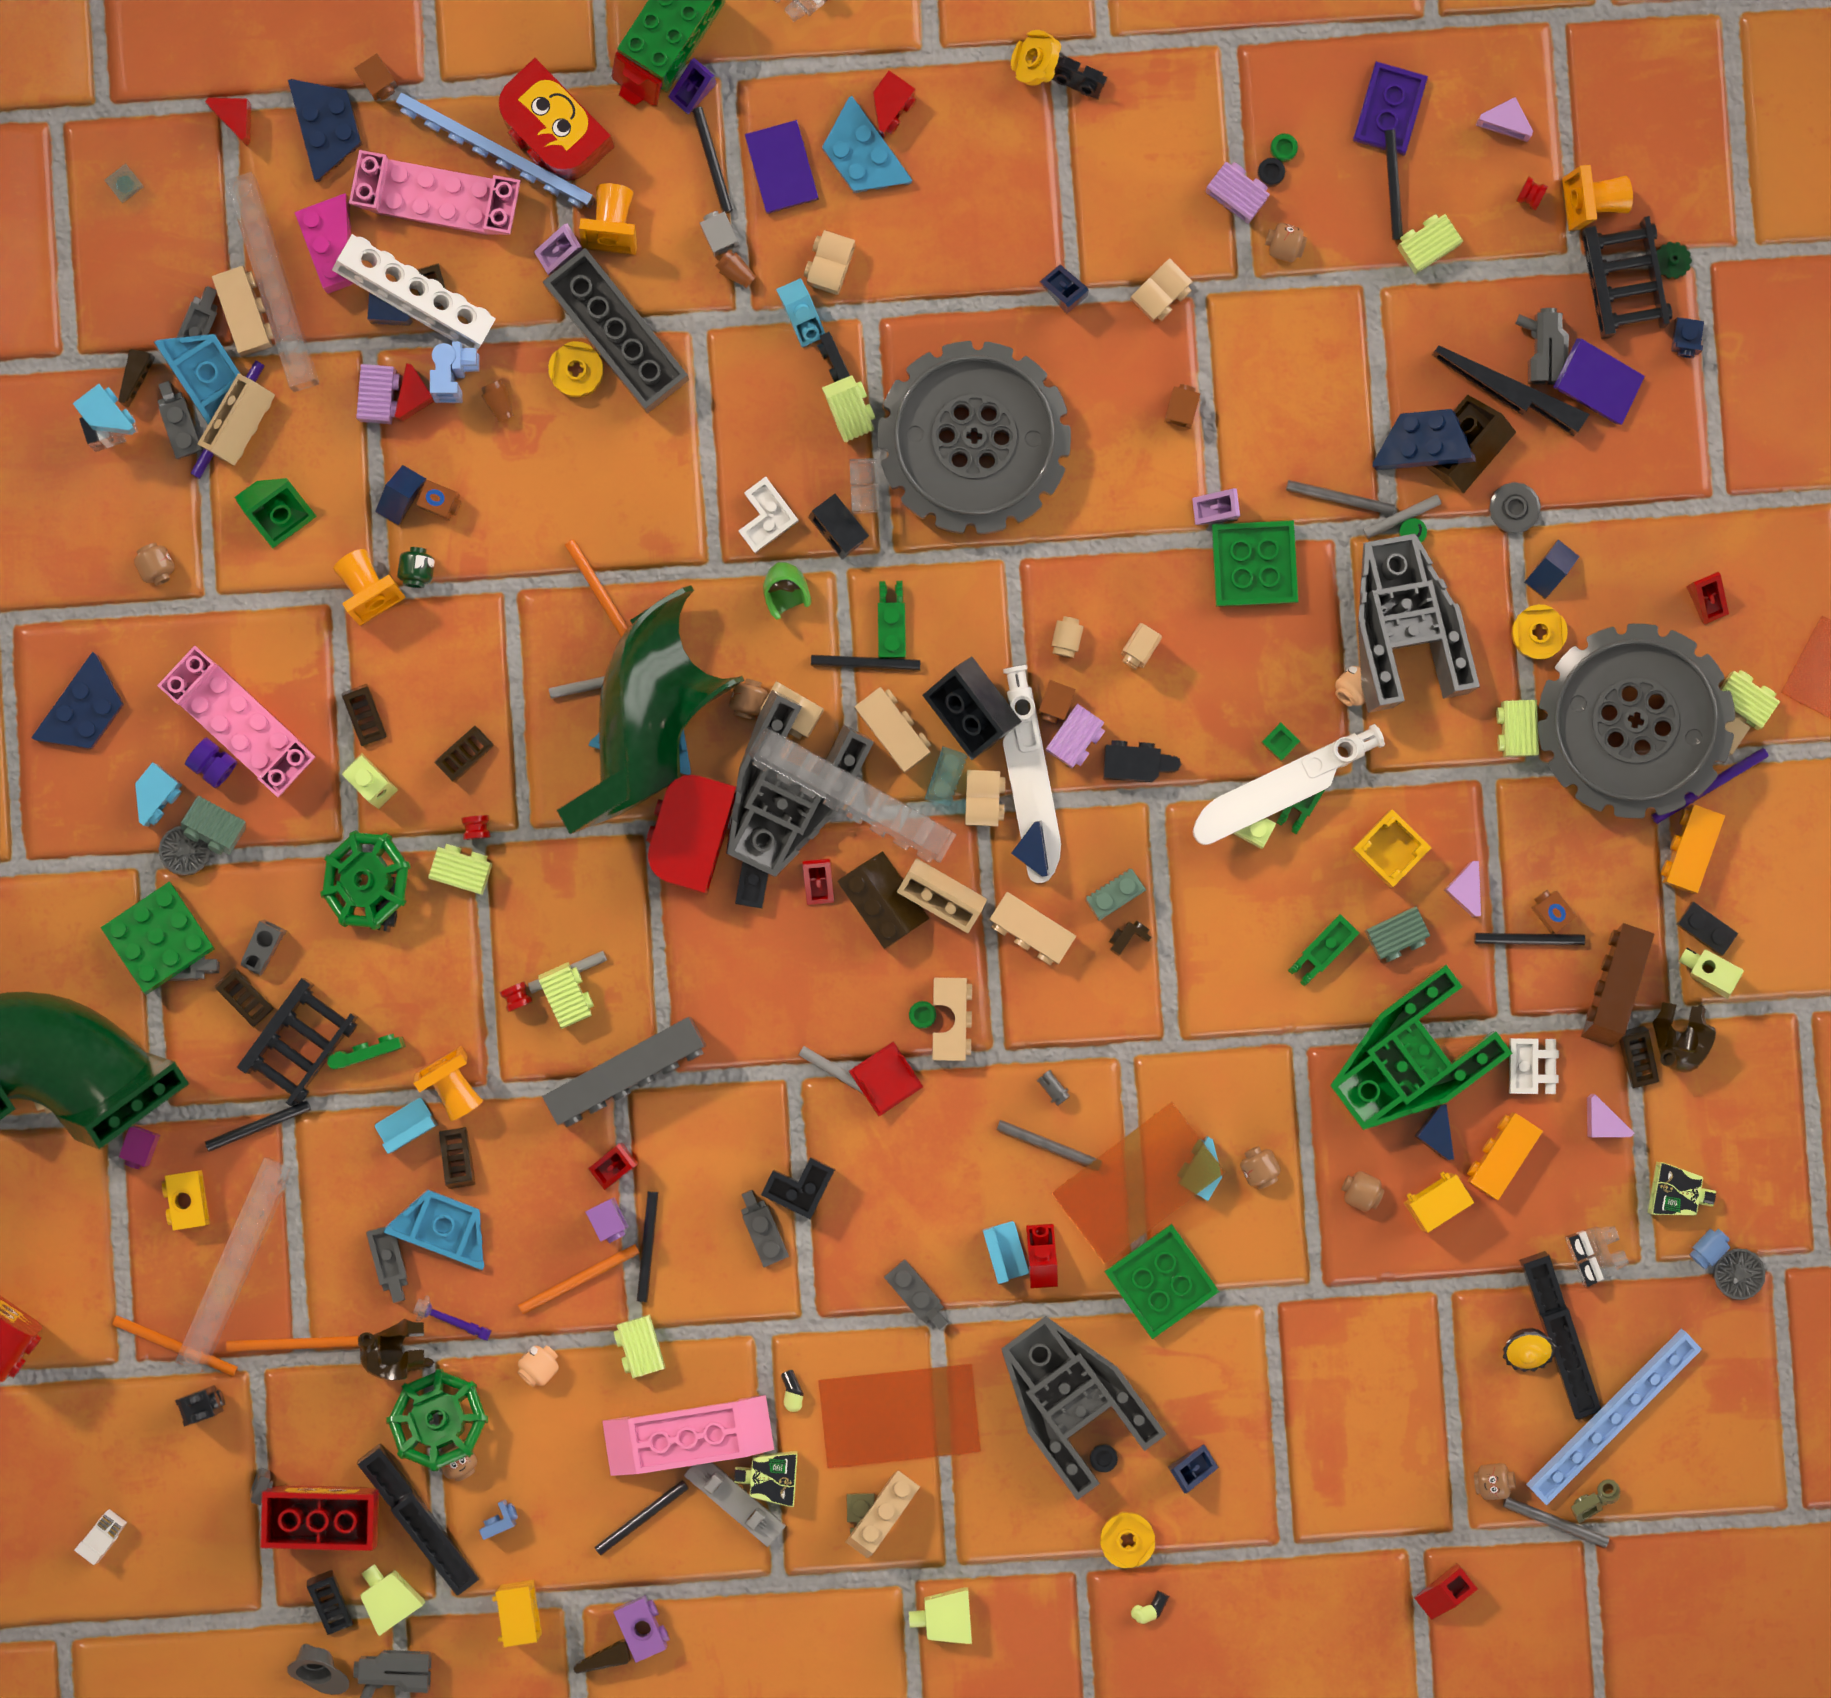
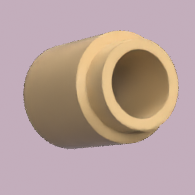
M1063 616V621L1057 620L1051 645L1054 647L1053 654L1074 658L1075 652L1079 650L1084 627L1079 625V619Z

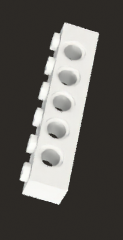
M352 234L332 268V271L454 342L460 341L464 348H476L478 350L496 319L486 309L475 307L467 302L462 295L451 293L443 288L442 284L438 281L428 279L419 274L416 268L395 260V257L389 252L380 251L371 246V243L363 237H356ZM362 260L369 261L373 267H365L362 264ZM390 274L394 276L397 282L389 281L386 278V275ZM410 289L418 290L421 296L413 295ZM434 303L442 304L445 310L437 309ZM458 316L464 317L468 324L461 323L458 320Z

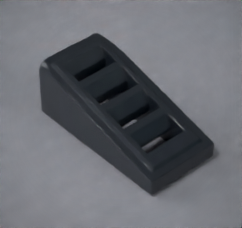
M333 1570L308 1579L307 1589L327 1635L352 1626V1618ZM330 1584V1586L317 1591L318 1588ZM334 1593V1597L321 1601L320 1598ZM335 1604L339 1605V1607L325 1612L324 1610ZM343 1614V1618L329 1623V1618Z

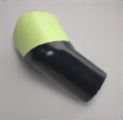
M788 1370L781 1374L786 1387L784 1406L790 1412H797L802 1407L803 1391L794 1371Z
M1157 1590L1150 1605L1144 1607L1136 1605L1133 1607L1131 1617L1141 1624L1158 1619L1170 1596Z

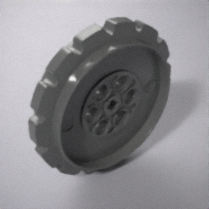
M971 341L947 344L942 347L943 354L941 357L936 358L928 352L915 360L906 369L909 380L906 382L896 380L889 390L883 406L884 409L890 412V416L880 418L878 422V449L887 451L889 454L886 459L881 461V466L890 487L893 490L897 488L904 489L905 494L901 497V502L920 519H925L928 515H934L937 528L958 534H963L965 528L969 525L975 527L978 535L1003 531L1006 529V520L1008 518H1014L1017 523H1021L1035 514L1042 507L1039 496L1041 494L1053 495L1060 484L1065 468L1059 464L1058 460L1069 456L1071 446V428L1069 425L1060 423V419L1067 415V408L1056 386L1050 388L1044 386L1043 382L1047 378V373L1029 357L1024 356L1021 360L1016 361L1012 357V348L992 342H984L983 348L980 350H975ZM963 407L969 412L968 418L965 420L956 419L954 411L957 408ZM984 409H993L996 412V418L992 421L984 420L981 416V412ZM945 430L951 431L955 436L954 440L950 443H943L939 439L941 432ZM971 432H977V436L982 437V440H978L977 444H972L971 439L966 438V436H971ZM997 433L1007 434L1009 442L1005 445L995 443L994 436ZM957 454L964 455L967 458V464L963 467H956L952 463V458ZM982 456H991L995 464L991 468H983L979 463Z
M1628 624L1625 634H1618L1615 627H1609L1589 635L1586 638L1588 647L1585 650H1580L1573 646L1555 666L1556 671L1560 674L1559 679L1556 681L1547 680L1542 691L1539 708L1546 711L1548 716L1545 720L1538 722V734L1542 750L1554 753V758L1548 763V766L1564 788L1570 785L1578 787L1575 795L1577 800L1599 812L1603 811L1605 806L1611 805L1614 807V815L1616 817L1641 819L1645 817V812L1648 808H1654L1657 815L1661 816L1686 805L1684 799L1686 793L1691 792L1696 796H1700L1714 782L1718 773L1713 769V764L1715 762L1725 763L1732 747L1734 734L1728 732L1725 729V725L1728 722L1735 721L1734 702L1729 690L1722 691L1718 687L1719 683L1725 678L1724 674L1709 654H1705L1702 657L1695 655L1696 642L1674 630H1671L1667 636L1661 637L1658 634V626ZM1627 687L1635 688L1638 692L1637 698L1632 702H1627L1622 698V692ZM1653 695H1660L1665 700L1664 706L1657 710L1652 709L1648 704L1649 699ZM1613 706L1616 708L1617 716L1614 720L1607 721L1603 719L1601 714L1605 707ZM1635 714H1639L1640 719L1644 721L1643 725H1638V728H1632V723L1628 721L1630 716L1634 718ZM1662 721L1667 722L1671 726L1670 733L1667 736L1657 735L1655 732L1656 724ZM1612 733H1620L1624 737V742L1620 747L1615 748L1608 744V737ZM1647 741L1651 746L1650 752L1646 755L1637 754L1634 750L1637 742Z

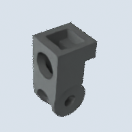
M265 919L259 921L242 958L241 966L261 976L287 930Z

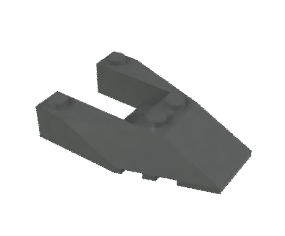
M1416 534L1370 541L1363 544L1358 636L1361 685L1368 713L1391 709L1405 701L1393 649L1429 643L1443 699L1467 695L1480 687L1461 609L1457 603L1453 602L1446 590L1448 588L1443 579L1438 577L1432 567V560Z
M771 690L758 716L739 767L726 853L776 877L797 856L799 850L810 839H813L831 818L833 819L837 815L874 741L868 736L843 725L819 774H815L778 756V753L802 706L795 700Z
M1047 1316L1001 1348L1028 1434L1077 1500L1099 1485V1481L1068 1438L1109 1407H1113L1144 1451L1167 1435L1116 1365Z

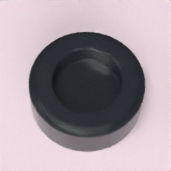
M1276 158L1265 159L1259 165L1257 171L1258 179L1269 187L1280 184L1285 176L1283 163Z
M1099 1444L1092 1449L1090 1462L1095 1470L1109 1472L1117 1464V1453L1110 1445Z

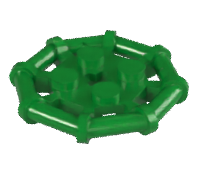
M355 830L350 832L349 837L330 855L326 854L324 858L326 867L323 890L320 891V895L331 907L341 926L369 927L377 930L381 928V924L400 906L406 904L407 876L411 866L410 862H406L392 842L391 835L387 833L382 835L359 833V831ZM362 845H374L372 853L363 852ZM352 850V854L342 862L340 859ZM385 851L394 864L389 866L382 858ZM336 868H338V873L341 874L340 881H337V884L334 886ZM362 874L368 875V882L366 885H360V883L362 882ZM391 874H396L394 893L389 891L393 886ZM338 894H340L346 902L344 907L336 897ZM384 898L390 900L379 912L376 911L375 906ZM355 908H365L366 916L354 915Z
M436 1369L430 1375L408 1384L404 1383L401 1386L402 1391L390 1416L386 1417V1424L390 1426L398 1449L397 1455L401 1459L406 1458L426 1466L431 1471H438L439 1468L468 1456L470 1458L473 1455L472 1451L484 1425L488 1423V1416L485 1415L476 1390L477 1385L473 1381L468 1382L448 1374L443 1369ZM446 1384L459 1391L455 1396L449 1395L443 1391V1386ZM434 1385L433 1391H430L421 1396H419L416 1393L422 1389ZM468 1398L473 1414L464 1413L461 1405L464 1399ZM409 1399H413L414 1407L411 1413L409 1412L407 1416L402 1415ZM435 1413L443 1416V1420L438 1426L430 1424V1421L434 1419L433 1414ZM465 1423H471L473 1425L465 1442H463L459 1436L464 1432ZM408 1424L412 1437L407 1441L401 1427ZM418 1443L430 1448V1456L416 1451L414 1448ZM455 1443L458 1447L453 1451L441 1456L439 1455V1449Z

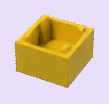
M1392 809L1373 826L1351 851L1389 888H1392L1431 847Z
M1441 1172L1440 1176L1442 1178L1416 1195H1411L1410 1193L1406 1195L1408 1200L1403 1203L1422 1231L1430 1232L1474 1203L1456 1174Z
M534 1580L500 1585L495 1592V1596H492V1601H497L502 1631L501 1636H498V1642L503 1641L504 1647L537 1642L542 1635Z

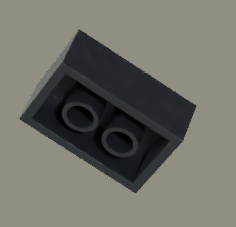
M973 657L954 667L922 695L971 760L990 749L1022 722Z

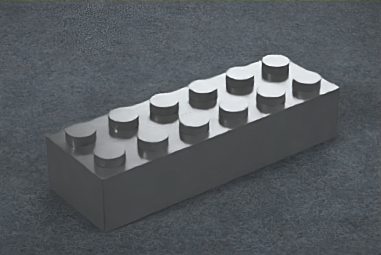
M586 248L543 281L548 292L647 414L689 381L688 374Z
M687 1017L542 1097L557 1125L565 1124L566 1127H569L583 1119L582 1113L589 1110L590 1114L605 1108L607 1106L606 1100L613 1097L616 1101L631 1093L630 1087L638 1084L640 1088L656 1080L653 1076L660 1071L663 1074H667L680 1067L678 1061L684 1058L687 1061H691L704 1054L702 1048L707 1045L692 1017Z

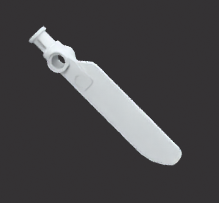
M1027 665L1003 669V673L1007 675L1009 691L1007 692L1008 702L1016 713L1015 703L1018 700H1026L1030 704V711L1026 715L1016 713L1022 722L1004 737L1003 747L1021 839L1035 821L1042 820L1049 875L1042 877L1026 865L1030 880L1035 883H1044L1049 881L1054 874L1060 860L1061 840L1032 688L1028 687L1025 672L1028 668ZM1015 674L1018 675L1020 687H1017Z
M1375 724L1370 725L1368 730L1358 735L1353 733L1342 737L1321 749L1219 796L1202 810L1195 821L1193 828L1194 838L1202 845L1212 844L1327 789L1332 783L1337 768L1347 766L1349 763L1363 757L1365 752L1375 747L1381 748L1385 745L1382 732ZM1339 746L1346 748L1349 754L1347 758L1340 756L1338 753Z

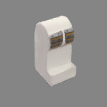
M107 1510L74 1551L93 1565L99 1563L118 1538L119 1533L127 1522L112 1510Z

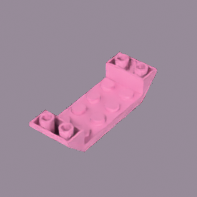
M359 150L349 204L380 215L486 235L511 234L521 181L493 175V179L389 160L387 155Z
M196 646L157 685L258 777V780L277 797L316 758L299 739Z
M766 1395L742 1398L728 1403L602 1421L611 1476L641 1474L736 1459L774 1450Z

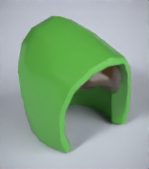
M777 562L769 569L763 583V593L770 614L776 620L781 618V613L801 603H804L805 607L811 605L812 601L803 573L796 566L786 562Z

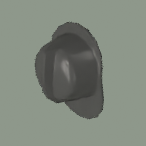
M303 1644L300 1647L296 1661L290 1663L287 1667V1673L291 1677L302 1681L319 1692L335 1695L344 1693L349 1688L347 1676L334 1668L333 1656L326 1649Z

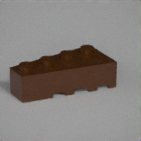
M1625 923L1617 930L1612 931L1608 943L1611 949L1609 955L1606 954L1602 962L1601 970H1603L1601 979L1596 983L1593 993L1595 996L1592 1005L1589 1007L1581 1037L1613 1047L1625 1035L1654 933Z

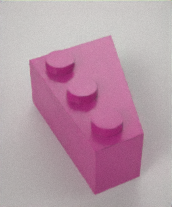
M346 193L295 212L320 282L327 294L353 285V282L332 271L338 257L351 237L350 199Z

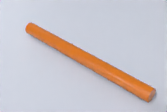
M575 540L567 542L565 544L567 550L622 637L628 629L626 623Z
M634 1244L518 1305L522 1314H525L640 1254L637 1245Z
M116 1315L113 1321V1326L234 1377L238 1366Z
M359 1336L226 1341V1351L359 1347Z

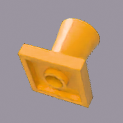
M1583 165L1562 177L1568 231H1579L1597 219L1596 212L1628 214L1631 211L1633 190L1630 179L1626 175L1593 182L1591 165Z
M604 183L596 186V220L580 218L579 232L582 249L636 255L637 237L635 224H626L629 206L634 194L630 188L613 183Z
M366 549L355 550L345 555L333 567V570L354 595L342 604L359 626L406 598L401 588L390 575L379 580Z
M462 1046L417 1072L414 1076V1085L419 1093L431 1085L434 1086L445 1106L450 1121L466 1115L483 1102V1099L473 1090L459 1070V1068L467 1064V1053Z

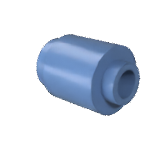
M1709 1229L1692 1247L1693 1251L1689 1255L1706 1270L1709 1266L1713 1267L1730 1249V1246L1727 1244L1730 1239L1720 1229H1717L1715 1232Z

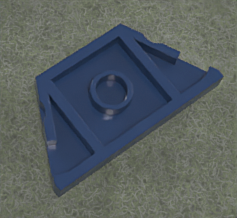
M290 79L288 82L315 182H319L334 166L337 167L343 162L349 153H353L362 145L348 91L344 89Z
M1452 409L1400 414L1373 461V467L1376 470L1475 462L1476 458L1467 443L1468 440L1460 427L1456 413Z
M92 652L33 734L32 739L88 749L94 748L124 706L96 653Z

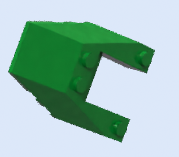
M1447 965L1439 967L1379 1014L1331 1083V1088L1363 1130L1447 1103L1513 1054L1496 1031H1492L1450 1062L1419 1021L1420 1018L1463 987Z

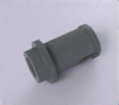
M1051 1070L1037 1079V1082L1041 1084L1052 1098L1051 1103L1055 1102L1059 1106L1070 1097L1068 1094L1069 1089H1064Z

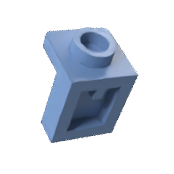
M506 1499L498 1503L504 1518L500 1519L499 1515L483 1521L485 1526L479 1529L483 1540L516 1525L515 1519L518 1518V1515L512 1503L508 1504Z

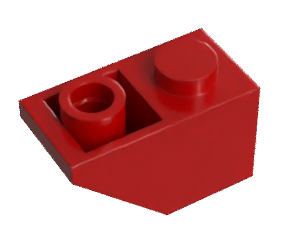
M890 70L873 91L878 130L882 138H885L887 133L892 135L901 122L898 118L904 111L908 113L917 100L914 98L916 89Z
M1054 1224L1026 1225L1030 1288L1058 1287Z
M1456 1563L1417 1594L1414 1599L1432 1620L1457 1607L1477 1591L1478 1588Z

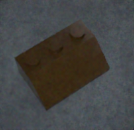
M1468 394L1454 409V412L1468 440L1467 443L1475 455V462L1426 466L1447 485L1463 494L1516 433L1502 413Z
M883 851L837 881L884 950L929 919L920 905L897 893L903 880Z

